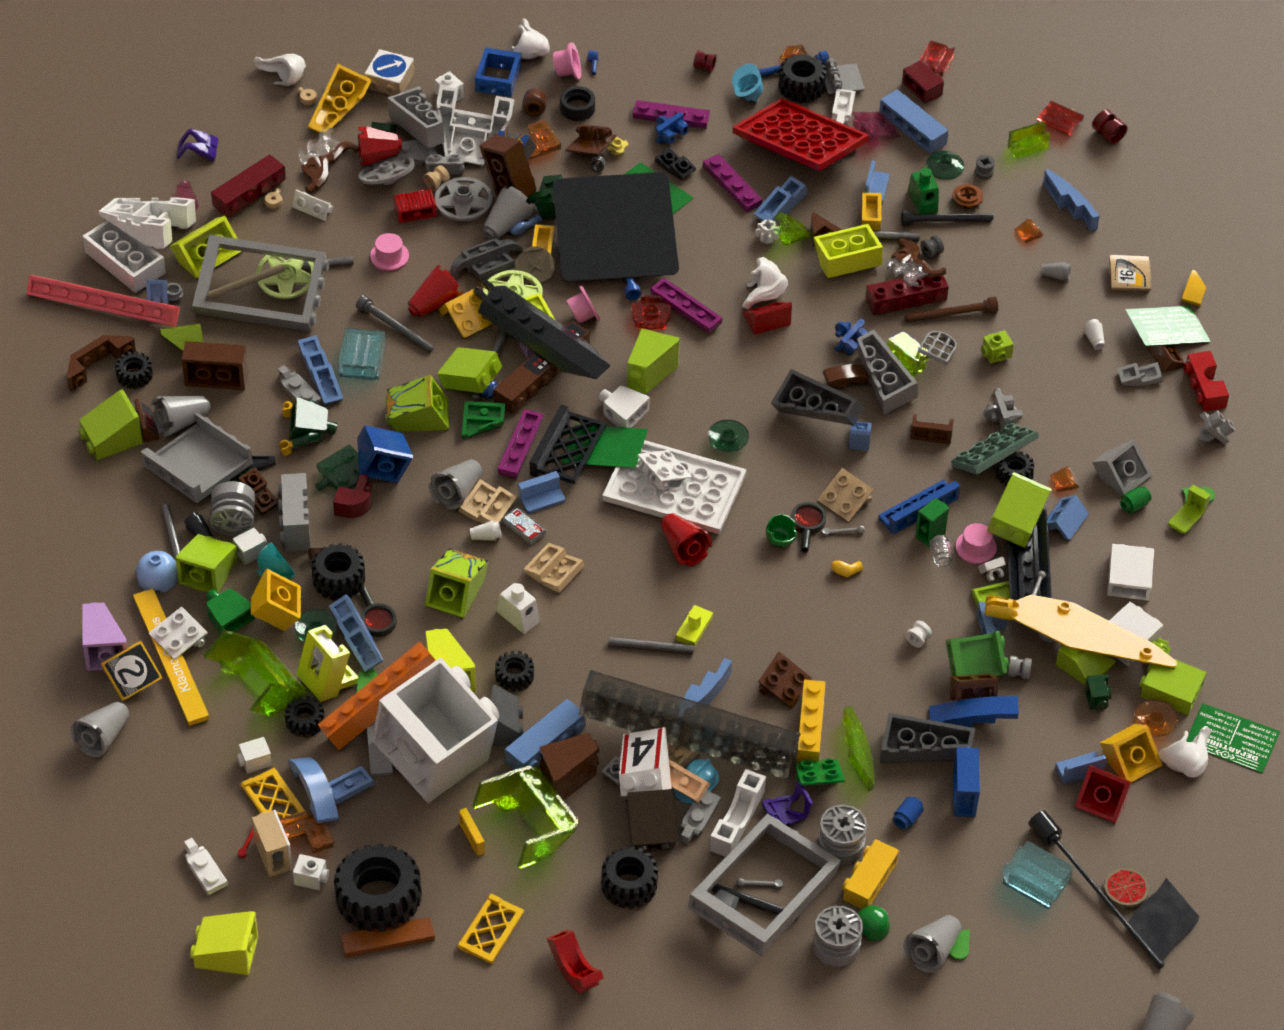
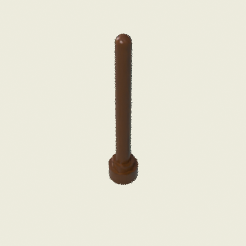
M995 296L988 297L982 303L906 314L904 319L906 322L982 310L994 313L998 312L999 307Z

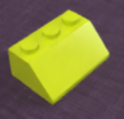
M226 216L215 218L170 245L179 264L195 278L200 276L209 235L238 239ZM219 248L215 267L241 251Z
M869 224L814 237L820 266L827 278L882 265L883 246Z

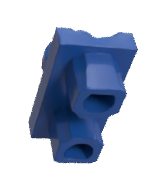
M678 112L671 118L658 117L656 119L657 125L655 126L657 133L655 142L658 144L665 142L671 145L676 140L675 133H679L682 136L687 134L689 125L683 121L684 114Z
M860 319L851 329V323L848 321L846 323L840 321L835 325V336L838 338L842 337L840 343L834 348L838 353L843 349L851 355L858 348L857 343L852 338L854 337L857 340V338L868 333L862 327L865 321Z

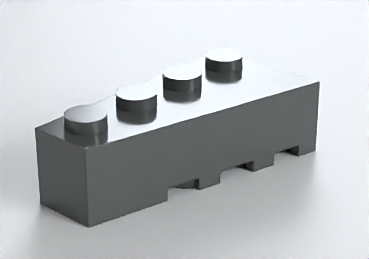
M793 369L789 371L771 402L775 409L781 413L855 426L864 410V407L857 399Z
M889 713L881 748L880 763L955 760L957 747H973L975 728Z

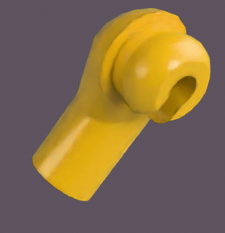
M836 560L831 564V569L836 574L846 578L864 569L860 561L850 565Z

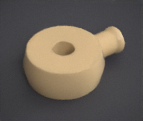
M302 87L297 89V92L300 93L302 104L310 106L316 103L317 94L314 90H304Z
M275 188L274 192H270L265 196V205L270 209H278L282 205L283 199L279 188Z

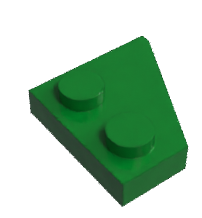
M465 401L462 439L503 426L505 404Z

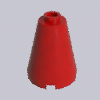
M437 265L408 301L409 307L407 309L414 317L418 316L421 318L441 308L445 303L463 295L462 291L459 293L457 290L459 287L458 282L446 269L440 270V265Z
M675 513L668 514L662 519L661 529L676 561L680 565L694 566L707 557V550L709 546L712 547V538L707 531Z

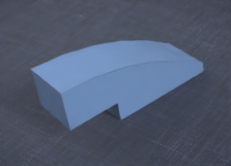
M790 176L781 188L777 186L756 210L754 216L762 221L772 220L776 222L793 209L808 193L806 185Z

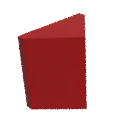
M776 302L744 311L743 315L753 334H760L791 325L792 302Z
M1090 765L1074 807L1116 823L1127 802L1131 781Z

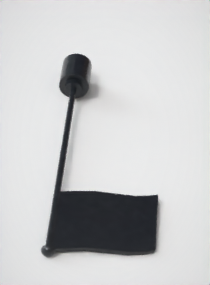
M1045 810L1036 813L1028 822L1032 830L1045 845L1057 844L1155 961L1156 967L1158 969L1163 968V960L1171 949L1192 931L1200 916L1172 883L1165 878L1160 888L1139 906L1127 922L1059 841L1062 830Z

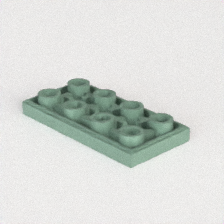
M1014 423L1007 424L1003 430L990 434L988 439L983 442H977L973 444L971 449L958 453L957 457L951 460L952 467L977 475L1038 439V432L1028 429V427L1017 426Z

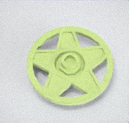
M266 255L258 264L256 273L262 271L267 261L270 268L283 264L285 269L282 273L258 281L260 288L269 296L278 299H292L308 291L314 267L313 262L306 261L311 268V274L301 270L305 262L303 260L290 258L284 260L281 257ZM266 285H278L280 293L270 290ZM294 285H305L301 290L292 293Z
M503 271L495 274L488 280L495 287L507 286L523 298L537 293L543 295L540 282L531 274L523 271ZM511 276L507 282L498 280L502 277ZM523 277L530 280L535 286L524 285ZM484 288L483 292L487 295L488 290Z

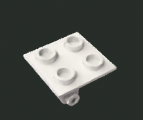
M669 450L637 455L640 458L638 462L639 468L644 471L647 477H650L651 481H654L653 483L658 489L666 490L669 486V481L692 477Z
M182 606L149 632V635L174 660L193 645L199 648L205 644L204 636L208 634Z

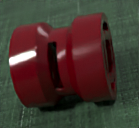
M698 50L694 58L693 68H704L708 72H713L717 55L712 53L705 54L704 51Z

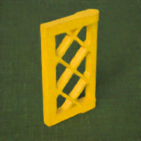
M275 767L243 781L240 785L260 813L272 811L274 803L287 805L284 813L277 812L278 817L282 818L280 822L283 829L307 817L306 811ZM273 778L277 785L265 782L266 780ZM259 786V793L254 794L251 788ZM263 788L274 789V796L261 795ZM282 791L288 801L276 798L278 792ZM259 800L271 802L269 810H266ZM290 806L294 807L297 812L293 815L287 814Z
M489 894L475 919L459 941L457 948L493 964L525 910L502 900L498 896ZM491 904L499 908V910L487 913ZM510 912L514 914L510 922L506 921L504 913ZM501 914L504 923L491 926L489 917ZM485 918L488 927L476 930L480 921ZM506 928L501 937L496 939L493 930ZM490 931L493 940L480 943L478 934ZM473 935H475L477 941L476 945L467 943ZM495 945L490 954L482 949L483 947Z

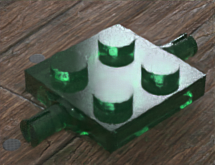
M350 444L317 463V469L324 479L315 483L316 489L321 491L328 485L338 490V487L349 489L356 487L360 477L358 452Z

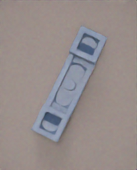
M311 757L289 759L288 763L295 778L300 777L311 800L310 810L316 822L322 823L338 820V812L330 785L319 764Z

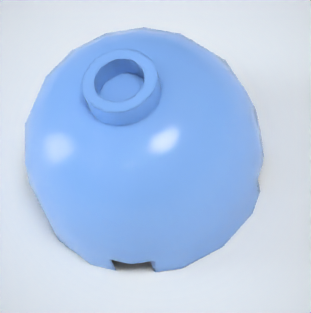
M164 551L148 552L138 561L136 567L138 584L145 591L153 588L155 591L160 590V593L172 589L178 581L176 561Z

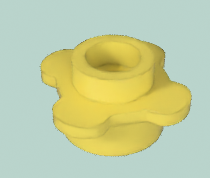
M616 137L606 148L611 154L619 156L625 152V147H628L629 143Z

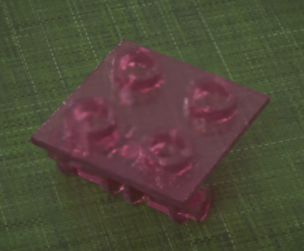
M852 112L855 117L852 120L853 126L857 130L869 135L868 143L870 145L876 146L879 143L880 137H900L895 127L885 119L882 113Z

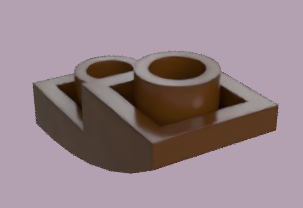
M840 365L824 369L822 372L827 384L832 387L846 388L849 381L867 384L869 380L864 365Z
M256 467L238 478L240 483L248 485L255 492V508L261 516L278 505V500L267 488V481Z

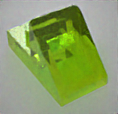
M779 212L775 217L780 223L778 225L780 227L778 237L786 246L809 238L812 235L806 226L795 218Z

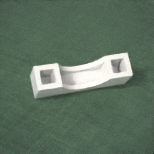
M745 769L737 784L732 804L723 820L719 819L711 834L710 851L726 857L738 845L765 792L766 776Z

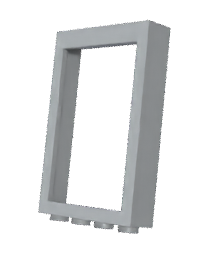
M209 235L192 304L194 313L311 332L312 325H316L317 313L315 312L316 308L320 307L321 304L320 291L325 287L324 273L328 271L330 261L327 260L326 253L322 251ZM219 248L315 262L303 315L206 301Z
M766 814L690 894L688 909L762 956L837 875L841 860L819 847L816 843L803 837L797 831L792 830L780 820ZM765 832L822 868L766 929L708 893Z

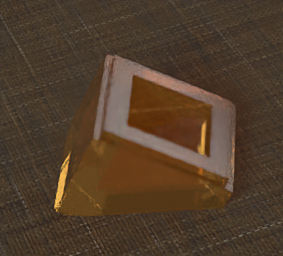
M803 45L787 46L780 59L785 61L787 57L791 58L792 55H807Z
M1030 217L1014 229L1025 243L1044 235Z
M1069 466L1050 475L1057 492L1079 488L1076 477Z

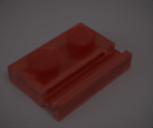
M930 40L920 60L929 66L934 73H939L943 77L955 54L956 48L953 47L951 49L948 48V45Z
M1050 101L1049 105L1039 114L1037 122L1071 136L1078 128L1079 123L1083 121L1084 115Z

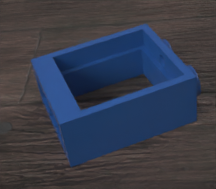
M485 47L475 76V91L512 97L522 67V53ZM486 67L511 70L508 80L484 76Z
M957 747L953 768L954 816L976 817L980 795L979 748Z

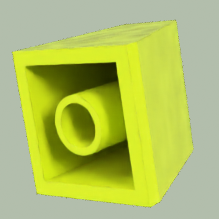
M448 629L425 631L426 649L435 660L442 658L450 668L459 666L470 680L471 687L469 689L476 693L475 664Z
M249 911L203 917L201 926L198 925L196 928V945H192L190 958L194 960V967L249 975L258 940L256 912Z

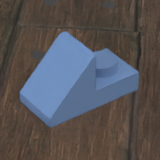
M146 280L147 300L169 304L167 280Z
M856 422L855 426L851 425L849 449L869 451L872 423Z
M978 603L977 618L982 635L1006 629L1007 620L986 616L985 603Z

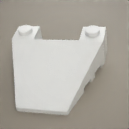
M440 85L435 111L443 122L444 143L442 145L444 155L458 154L464 156V163L484 166L485 162L479 145L493 135H498L499 130L506 131L508 129L514 99L496 96L492 116L455 109L458 88Z
M172 197L170 201H159V198H152V201L140 202V198H115L99 211V215L145 246H150L154 249H164L172 242L171 226H176L178 229H187L196 222L195 199Z

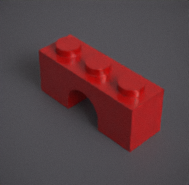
M1211 351L1188 354L1186 363H1184V372L1190 378V386L1195 390L1196 401L1201 405L1203 412L1227 408L1229 393L1223 380H1209L1214 379L1217 367Z

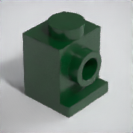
M1108 674L1087 676L1084 690L1089 710H1103L1109 706L1108 700L1111 699V689L1107 687Z

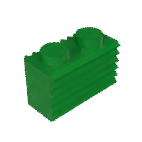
M934 498L918 511L915 537L928 547H931V545L937 543V540L945 536L949 507L944 502Z

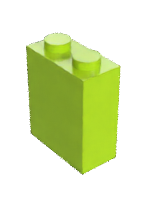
M457 347L438 371L437 375L444 389L483 393L503 366L495 351Z
M1176 660L1177 665L1174 668L1149 663L1147 668L1149 673L1147 676H1142L1139 687L1142 688L1140 697L1189 715L1204 685L1207 672Z

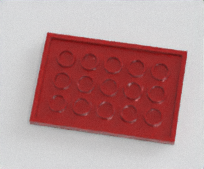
M783 98L732 127V134L817 171L823 170L869 142L868 134Z

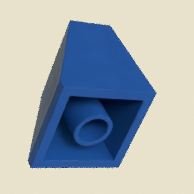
M364 425L357 437L359 476L360 474L368 475L369 478L398 484L413 459V454L403 433Z

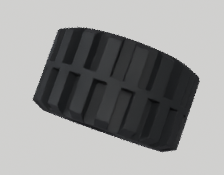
M799 54L798 56L792 55L791 58L787 57L781 63L778 86L784 97L790 98L791 101H798L799 103L805 101L807 103L810 100H817V97L822 96V93L825 91L826 67L821 60L808 54Z
M338 543V545L329 544L327 548L324 546L321 548V552L317 551L315 553V557L312 558L311 568L313 585L318 593H322V596L325 598L329 596L331 600H335V598L340 599L344 595H348L351 598L352 594L356 595L359 593V589L364 586L365 565L361 553H358V549H352L351 545L348 544L343 546V543ZM335 570H344V571H345V572H342V573H332V572L335 571Z
M621 847L620 851H612V856L608 854L605 861H603L601 870L602 892L605 893L606 899H611V903L614 905L618 903L621 908L629 906V909H634L635 905L641 907L643 902H650L651 897H654L656 894L658 883V866H656L655 859H651L652 855L650 853L645 854L641 848L635 850V847H630V849ZM625 874H633L638 876L639 879L625 881L619 877Z

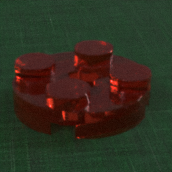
M656 295L641 297L640 301L637 303L635 301L632 305V319L635 322V326L639 329H665L671 319L670 304L668 303L667 305L662 297Z

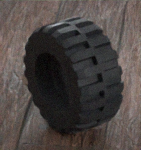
M370 844L364 846V849L360 850L358 848L352 851V855L348 854L342 860L343 863L338 865L334 875L336 904L340 914L344 916L348 923L353 922V926L359 929L364 927L366 931H373V928H378L379 932L386 931L385 927L397 928L398 923H406L409 920V916L412 917L417 912L422 895L420 871L413 857L408 856V853L400 849L398 851L397 847L392 845L386 847L384 844H377V846L371 847ZM376 880H385L397 885L390 892L381 895H369L360 891L362 886Z

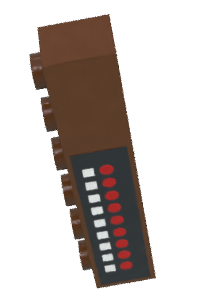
M572 320L565 325L566 328L590 344V332ZM534 353L493 389L494 403H504L505 410L513 414L517 409H521L527 400L534 397L543 386L548 385L555 375L560 374L562 371L537 353Z

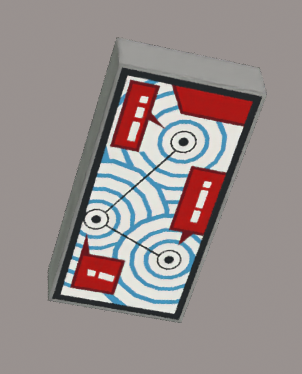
M518 507L502 517V523L530 545L546 534V529Z

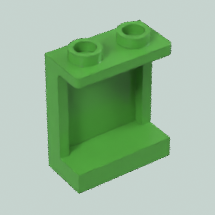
M1000 631L959 639L953 638L945 641L952 676L990 673L994 676H1002L1007 674L1009 661L1007 657H1004L1003 648H1005V640L1000 635Z

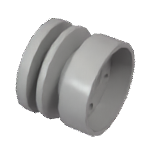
M236 481L224 482L214 487L211 493L210 526L214 531L226 536H238L252 529L254 526L255 492L252 488Z
M835 805L827 809L820 821L818 846L841 860L840 865L851 864L857 861L863 854L867 830L865 816L855 807L848 805Z
M845 906L828 907L819 913L815 921L813 951L821 962L832 967H843L857 959L861 948L863 923L859 915Z

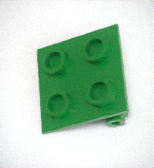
M828 758L823 761L804 760L795 763L797 771L796 782H800L801 786L845 782L838 760Z

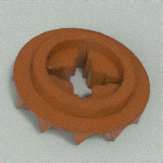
M962 184L953 190L952 199L955 200L956 205H961L962 208L966 206L971 209L972 206L978 207L979 203H982L983 193L977 186Z

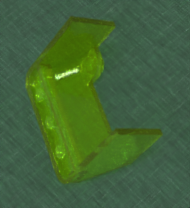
M223 630L203 655L205 659L219 662L221 670L226 674L238 675L258 697L250 710L265 717L278 714L285 710L288 702L292 703L293 698L299 700V696L304 697L307 693L302 684L268 646L257 638Z
M525 766L479 782L472 805L474 809L494 803L503 812L517 810L537 835V838L525 841L518 862L519 868L551 857L577 829V817L542 772L534 766Z

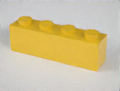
M804 680L797 763L804 760L819 761L825 681Z

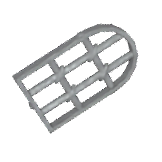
M930 331L925 335L917 352L946 365L954 351H956L957 343L946 333ZM939 337H944L947 341L942 342L939 340ZM927 338L933 341L931 345L925 343ZM936 342L943 346L941 350L934 346ZM922 346H927L929 348L928 351L922 349ZM946 347L952 349L950 354L944 351ZM933 349V350L937 351L939 354H938V355H934V354H932V353H930V352H931V350ZM944 354L948 356V358L945 360L941 358V355Z

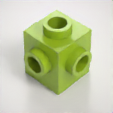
M1005 330L983 337L981 352L990 364L1000 362L1012 357L1014 343Z

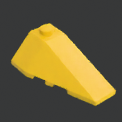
M337 64L307 128L325 136L365 96L372 79Z

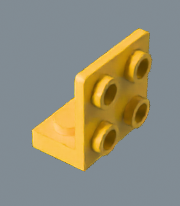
M473 290L445 303L439 309L442 316L449 313L464 339L494 324L478 313L482 300L476 297Z

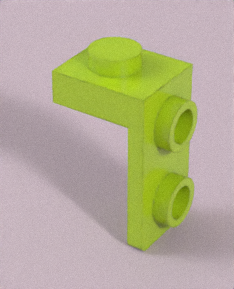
M1192 485L1188 491L1186 503L1170 519L1168 525L1180 533L1186 534L1207 511L1211 494Z

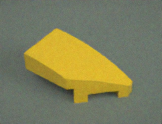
M1192 270L1181 301L1200 307L1206 292V286L1194 270Z

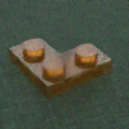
M545 119L528 125V131L537 145L529 159L561 149L560 141Z
M311 810L279 819L288 841L305 836L313 853L334 847V840L325 822L317 823Z

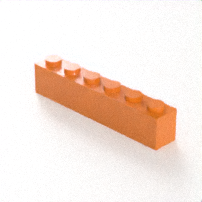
M419 641L322 720L318 726L338 750L342 749L376 721L380 699L436 660Z

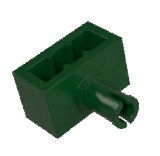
M561 174L543 176L540 189L527 197L526 202L528 204L535 203L543 220L556 218L553 182L556 179L563 178Z

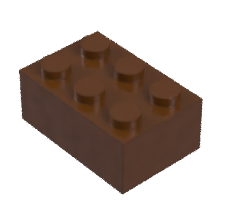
M495 134L479 145L496 195L499 196L505 186L506 189L514 187L526 197L537 191L535 179L531 174L529 162L526 159L521 141Z
M185 341L182 355L185 386L245 390L248 377L246 345Z

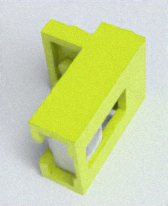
M326 625L307 632L296 673L320 702L337 697L341 689L357 684L359 679L347 665L350 652L343 644L339 645L338 648L331 640L333 633Z

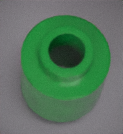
M1144 486L1136 487L1121 496L1120 506L1124 511L1130 514L1149 504V501L1152 499L1151 493Z

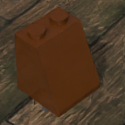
M590 733L539 747L540 774L553 806L562 803L597 775V766L599 765L597 753L600 750L598 742L592 739Z

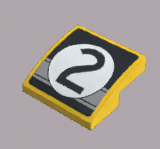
M142 641L136 642L100 663L122 701L163 678Z

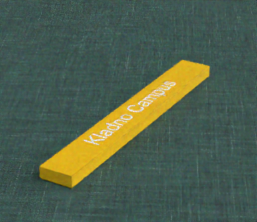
M153 588L133 594L135 604L149 633L163 622L166 616ZM150 636L188 725L192 726L210 720L183 655L181 654L174 660Z

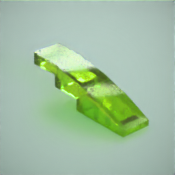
M852 706L843 708L842 722L846 727L845 741L849 746L848 761L870 792L873 790L874 769L869 742Z

